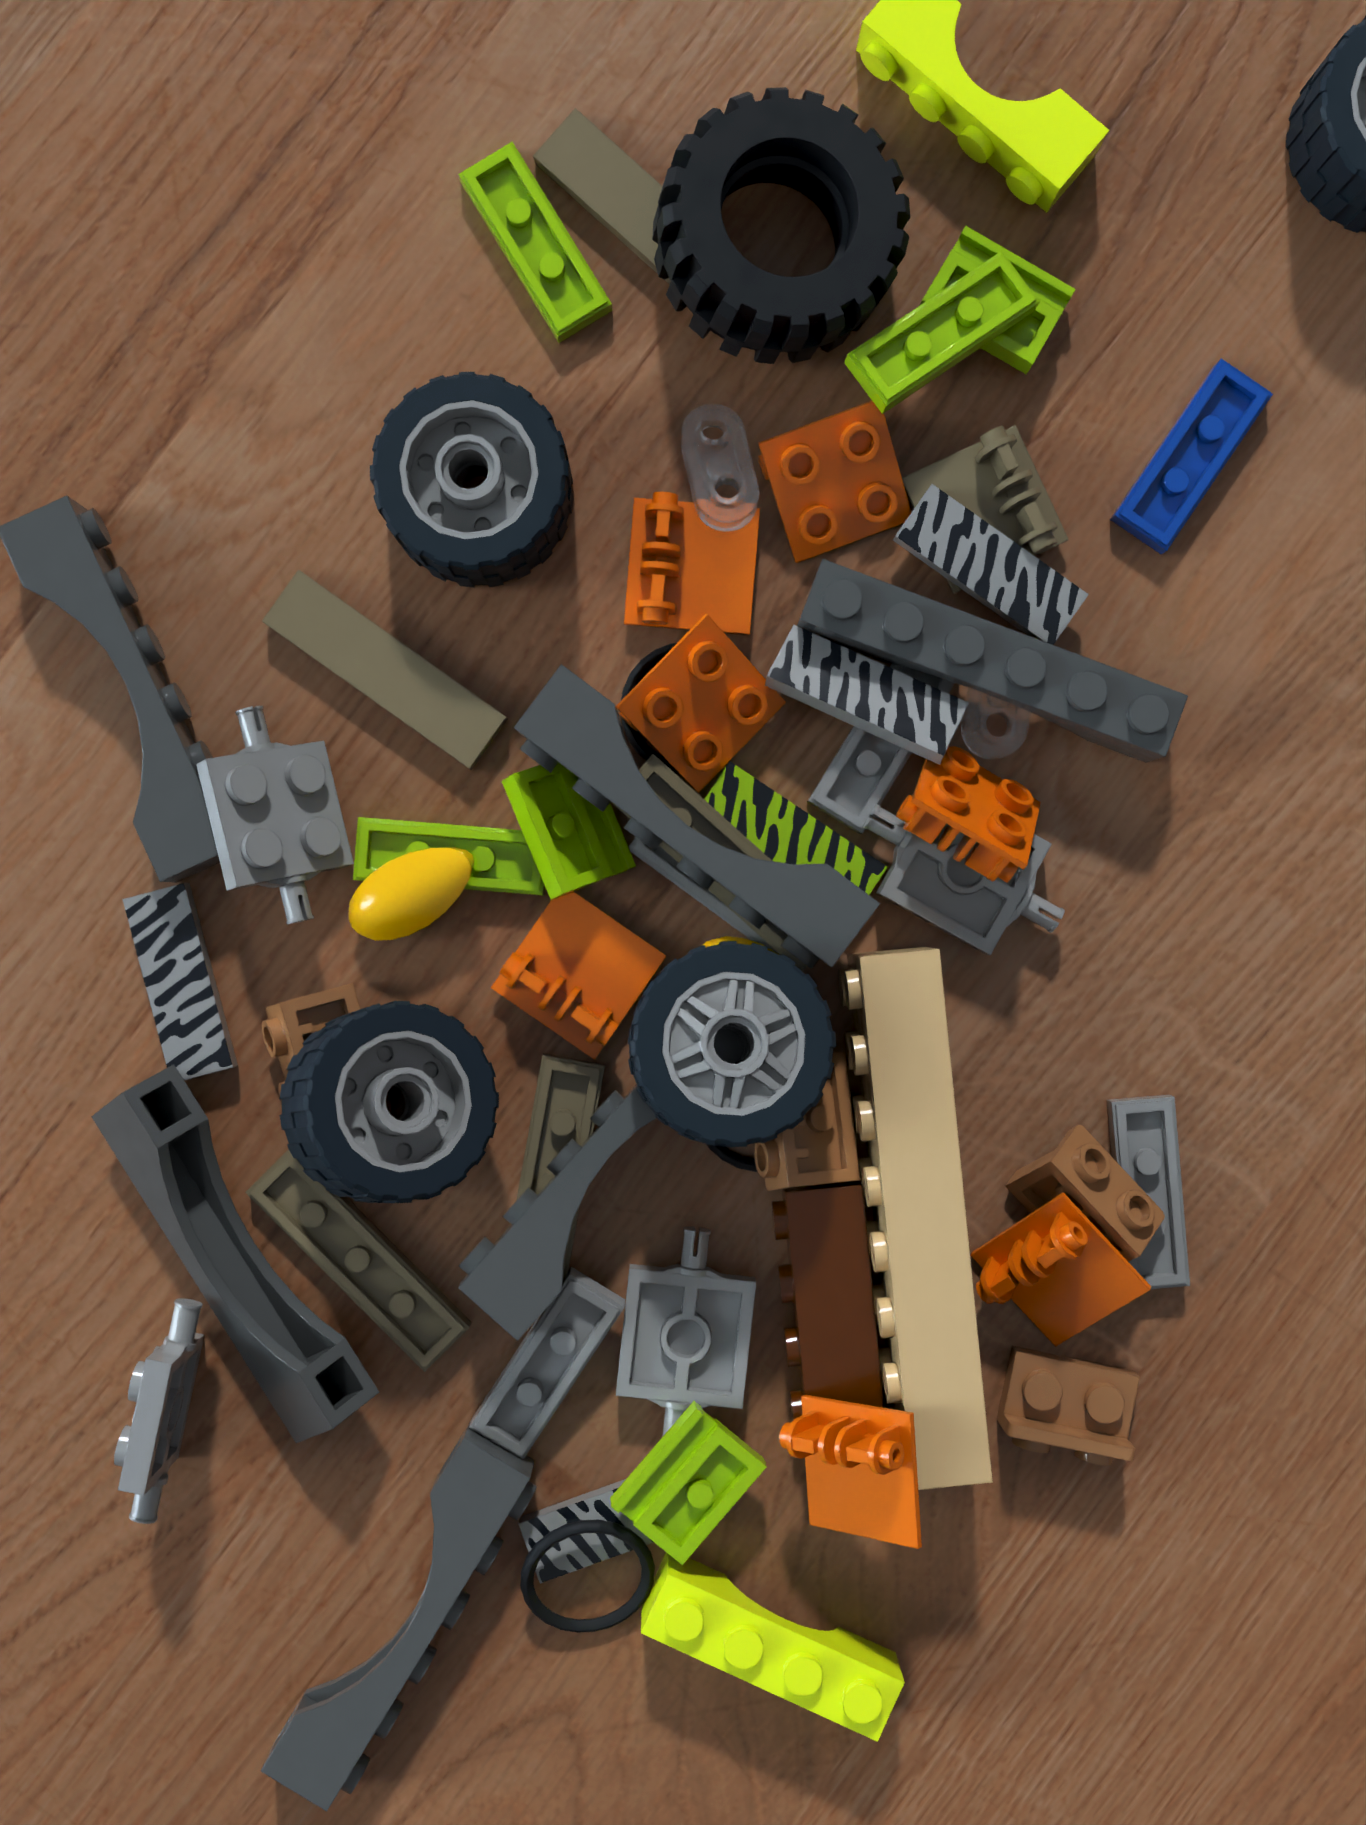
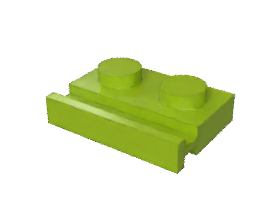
M965 226L920 305L1002 251L1040 303L1033 313L991 340L981 349L1027 375L1076 289Z
M559 763L551 773L541 765L513 773L502 780L550 900L636 867L611 804L609 803L602 812L572 789L579 778Z
M693 1401L610 1497L611 1508L617 1513L622 1512L633 1521V1526L683 1565L767 1466L760 1454L720 1421L714 1420L702 1410V1407L697 1402Z

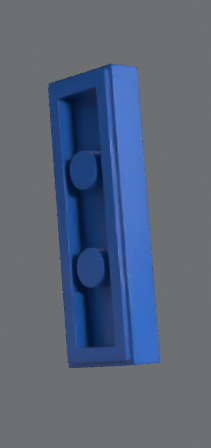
M1221 358L1213 366L1110 520L1159 554L1165 553L1273 393Z

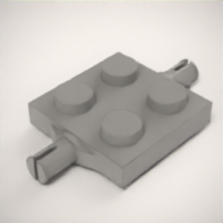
M251 706L235 712L238 716L245 748L234 755L204 759L197 763L196 766L226 890L229 891L254 885L269 888L279 887L287 919L286 923L289 925L314 919L305 881L312 879L320 872L344 868L354 864L325 742L318 741L292 746L278 742L271 743L263 706Z
M876 804L870 812L871 816L886 823L891 828L873 818H867L863 828L876 833L896 845L892 865L876 892L881 897L986 955L992 954L1005 928L1020 915L1047 929L1050 933L1059 925L1055 920L1040 913L1038 909L1055 919H1062L1065 910L1033 893L1037 870L1052 843L1034 834L1026 868L1023 870L1018 867L1014 876L1007 883L999 878L992 882L965 865L966 857L978 842L974 844L961 862L953 859L955 850L965 834L959 832L944 852L937 849V844L948 824L945 825L934 842L929 844L913 833L903 829L905 822L897 818L896 815L881 808L880 805Z
M684 1227L681 1264L667 1267L630 1264L615 1396L648 1399L661 1407H665L662 1437L693 1401L697 1402L702 1408L717 1406L743 1409L756 1278L721 1274L710 1267H706L709 1236L711 1234V1230L699 1227L697 1251L693 1252L695 1227Z
M178 1298L174 1301L175 1306L168 1336L164 1338L161 1346L155 1347L153 1353L145 1359V1362L139 1361L136 1364L129 1384L128 1400L136 1402L132 1425H126L118 1439L114 1455V1465L122 1467L118 1490L135 1494L129 1519L137 1523L151 1524L157 1521L163 1485L167 1484L169 1475L167 1472L170 1466L179 1458L204 1340V1334L196 1333L200 1309L203 1304L192 1299Z

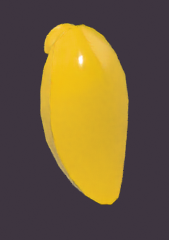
M456 847L429 848L410 852L388 861L371 873L359 885L350 899L348 919L352 928L366 938L382 941L409 936L429 926L444 914L463 892L473 869V855L468 850Z

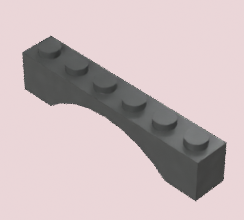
M66 495L1 525L0 538L23 587L54 602L82 623L107 651L126 684L138 718L143 754L141 790L133 825L159 881L177 883L220 863L196 766L197 763L204 759L213 758L202 740L194 742L185 720L192 717L189 704L175 682L167 684L158 662L165 659L164 651L148 624L141 627L131 605L138 602V595L125 570L121 566L114 569L104 547L111 544L112 540L102 518L94 508L87 510Z
M822 559L797 626L863 656L915 669L990 695L1049 720L1089 742L1145 763L1166 757L1188 698L1186 694Z
M562 664L514 726V729L527 739L520 748L522 752L550 773L558 763L579 778L572 789L602 812L611 802L629 815L631 819L624 827L627 831L654 851H656L662 841L683 856L676 866L680 871L706 890L710 888L714 881L718 882L736 896L728 907L759 930L767 920L788 935L781 946L811 969H813L819 959L828 966L833 967L880 905L874 898L828 864L794 865L756 859L720 846L689 827L658 798L640 773L625 741L619 713L615 704Z
M719 1029L714 1037L716 1054L721 1060L736 1064L741 1059L744 1050L741 1037L731 1029ZM637 1084L625 1097L616 1090L610 1094L590 1117V1120L598 1128L584 1144L580 1146L574 1139H571L546 1167L555 1176L537 1195L528 1187L503 1215L511 1224L495 1244L484 1237L459 1265L467 1275L461 1281L458 1288L517 1341L562 1291L565 1250L573 1219L588 1186L608 1158L638 1129L656 1119L653 1110L640 1097L637 1091Z
M174 1064L122 1092L91 1116L295 1443L334 1429L380 1393L347 1339L323 1322L295 1296L275 1273L252 1240L235 1209L223 1181L212 1144L209 1120Z
M470 1423L438 1473L430 1492L434 1522L432 1564L425 1589L415 1609L394 1637L367 1661L334 1680L306 1689L273 1743L262 1766V1773L325 1811H328L340 1789L351 1794L357 1786L370 1761V1757L363 1753L374 1734L383 1740L388 1735L404 1703L396 1699L407 1680L416 1685L420 1682L437 1651L435 1647L430 1645L437 1630L441 1625L449 1630L453 1628L470 1598V1594L463 1591L464 1586L474 1570L482 1575H485L504 1541L496 1536L507 1516L515 1520L521 1517L537 1488L536 1485L529 1482L534 1459L526 1455L522 1460L470 1429Z

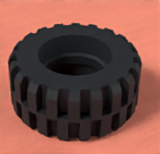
M786 87L766 88L761 101L755 102L753 94L750 92L729 98L724 114L720 109L712 108L698 119L694 134H685L675 150L671 166L666 173L653 221L652 240L658 244L654 257L658 277L670 279L671 282L666 296L675 311H682L688 307L693 313L689 327L702 339L710 331L723 338L724 340L719 350L735 357L738 356L741 348L744 347L755 350L754 360L758 363L774 364L780 352H787L788 359L792 363L810 360L818 347L828 353L840 346L851 331L857 332L870 317L898 274L896 268L906 254L909 235L903 228L911 218L909 197L905 194L896 195V191L904 180L897 160L892 158L885 162L881 152L886 142L874 128H870L864 133L854 124L859 114L844 104L841 105L838 112L822 105L824 95L805 90L802 99L789 98V90ZM758 183L780 184L801 192L818 206L829 223L835 245L833 261L826 269L820 272L800 277L775 275L758 268L742 256L726 232L721 215L722 205L726 197L740 188Z

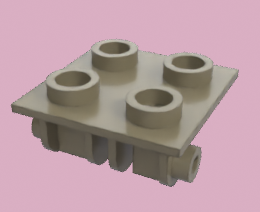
M1016 425L1006 430L1003 426L996 427L980 436V442L902 478L905 491L913 508L916 507L930 485L933 484L1034 556L1069 540ZM947 579L953 594L962 590Z

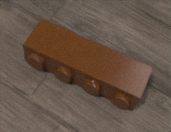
M858 1180L782 1189L783 1201L772 1202V1216L775 1240L787 1239L789 1264L778 1265L781 1303H793L795 1327L784 1328L788 1367L799 1366L801 1381L800 1391H790L792 1421L802 1416L801 1396L803 1395L884 1408L863 1185Z

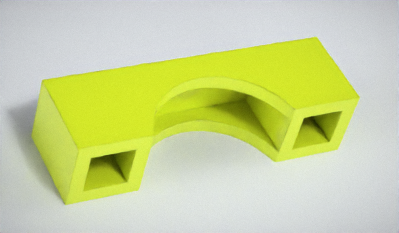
M880 0L865 17L861 25L856 51L861 54V60L865 67L882 81H889L890 79L907 93L910 103L923 118L930 122L939 121L955 134L960 147L971 159L978 163L987 162L1006 178L1008 188L1018 199L1030 205L1036 203L1047 213L1095 157L1109 129L1061 88L1034 100L1012 101L991 95L975 84L962 67L956 51L955 28L962 5L958 0Z
M666 1552L654 1577V1583L649 1596L642 1604L641 1634L877 1742L905 1684L896 1652L841 1627L824 1631L808 1628L784 1619L743 1594L724 1573L691 1558H688L681 1565Z

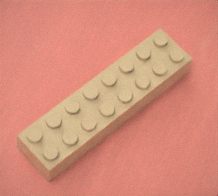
M913 947L847 954L849 968L838 969V981L842 1007L847 1006L848 1010L853 1009L855 1031L845 1032L844 1039L848 1069L854 1070V1074L860 1077L861 1094L851 1095V1107L855 1134L860 1133L861 1141H866L867 1158L858 1159L861 1179L859 1181L863 1185V1195L866 1197L868 1207L872 1206L874 1221L866 1222L869 1257L872 1260L874 1272H879L880 1284L872 1285L876 1324L879 1326L881 1338L886 1340V1348H878L882 1387L885 1388L886 1400L888 1404H892V1409L914 1413L918 1490L993 1483L940 949Z

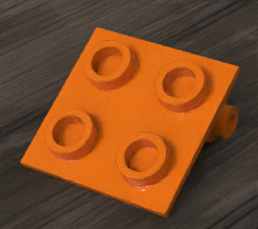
M873 401L758 443L761 455L758 456V462L765 480L770 481L795 563L901 525L911 514L885 415L881 414Z
M654 492L652 499L634 498L624 625L690 630L705 614H708L724 633L750 635L760 508L678 501L677 494L671 492Z
M705 614L616 705V708L620 711L619 716L633 730L639 731L692 788L699 793L780 710L786 701L776 690L765 686L766 679L711 617Z
M950 746L940 765L925 758L914 795L911 796L909 794L905 798L896 817L905 822L903 829L913 833L929 844L934 842L945 825L948 824L937 844V849L941 852H944L959 832L965 834L955 850L953 859L961 862L974 844L978 842L966 857L965 865L992 882L999 878L1007 883L1014 876L1018 867L1024 870L1028 865L1041 802L1033 798L1030 791L1019 782L1012 779H1001L981 767L977 760L966 750Z
M573 891L550 901L516 952H513L499 972L500 975L491 986V989L595 1060L662 964L666 955Z
M1064 1192L974 1250L970 1255L983 1268L980 1280L976 1283V1290L980 1298L988 1304L993 1302L1004 1304L1012 1299L1055 1347L1151 1289L1150 1284Z
M811 1395L801 1396L802 1416L795 1418L792 1422H786L782 1426L779 1440L781 1446L787 1449L792 1457L805 1458L809 1525L911 1548H921L914 1413Z

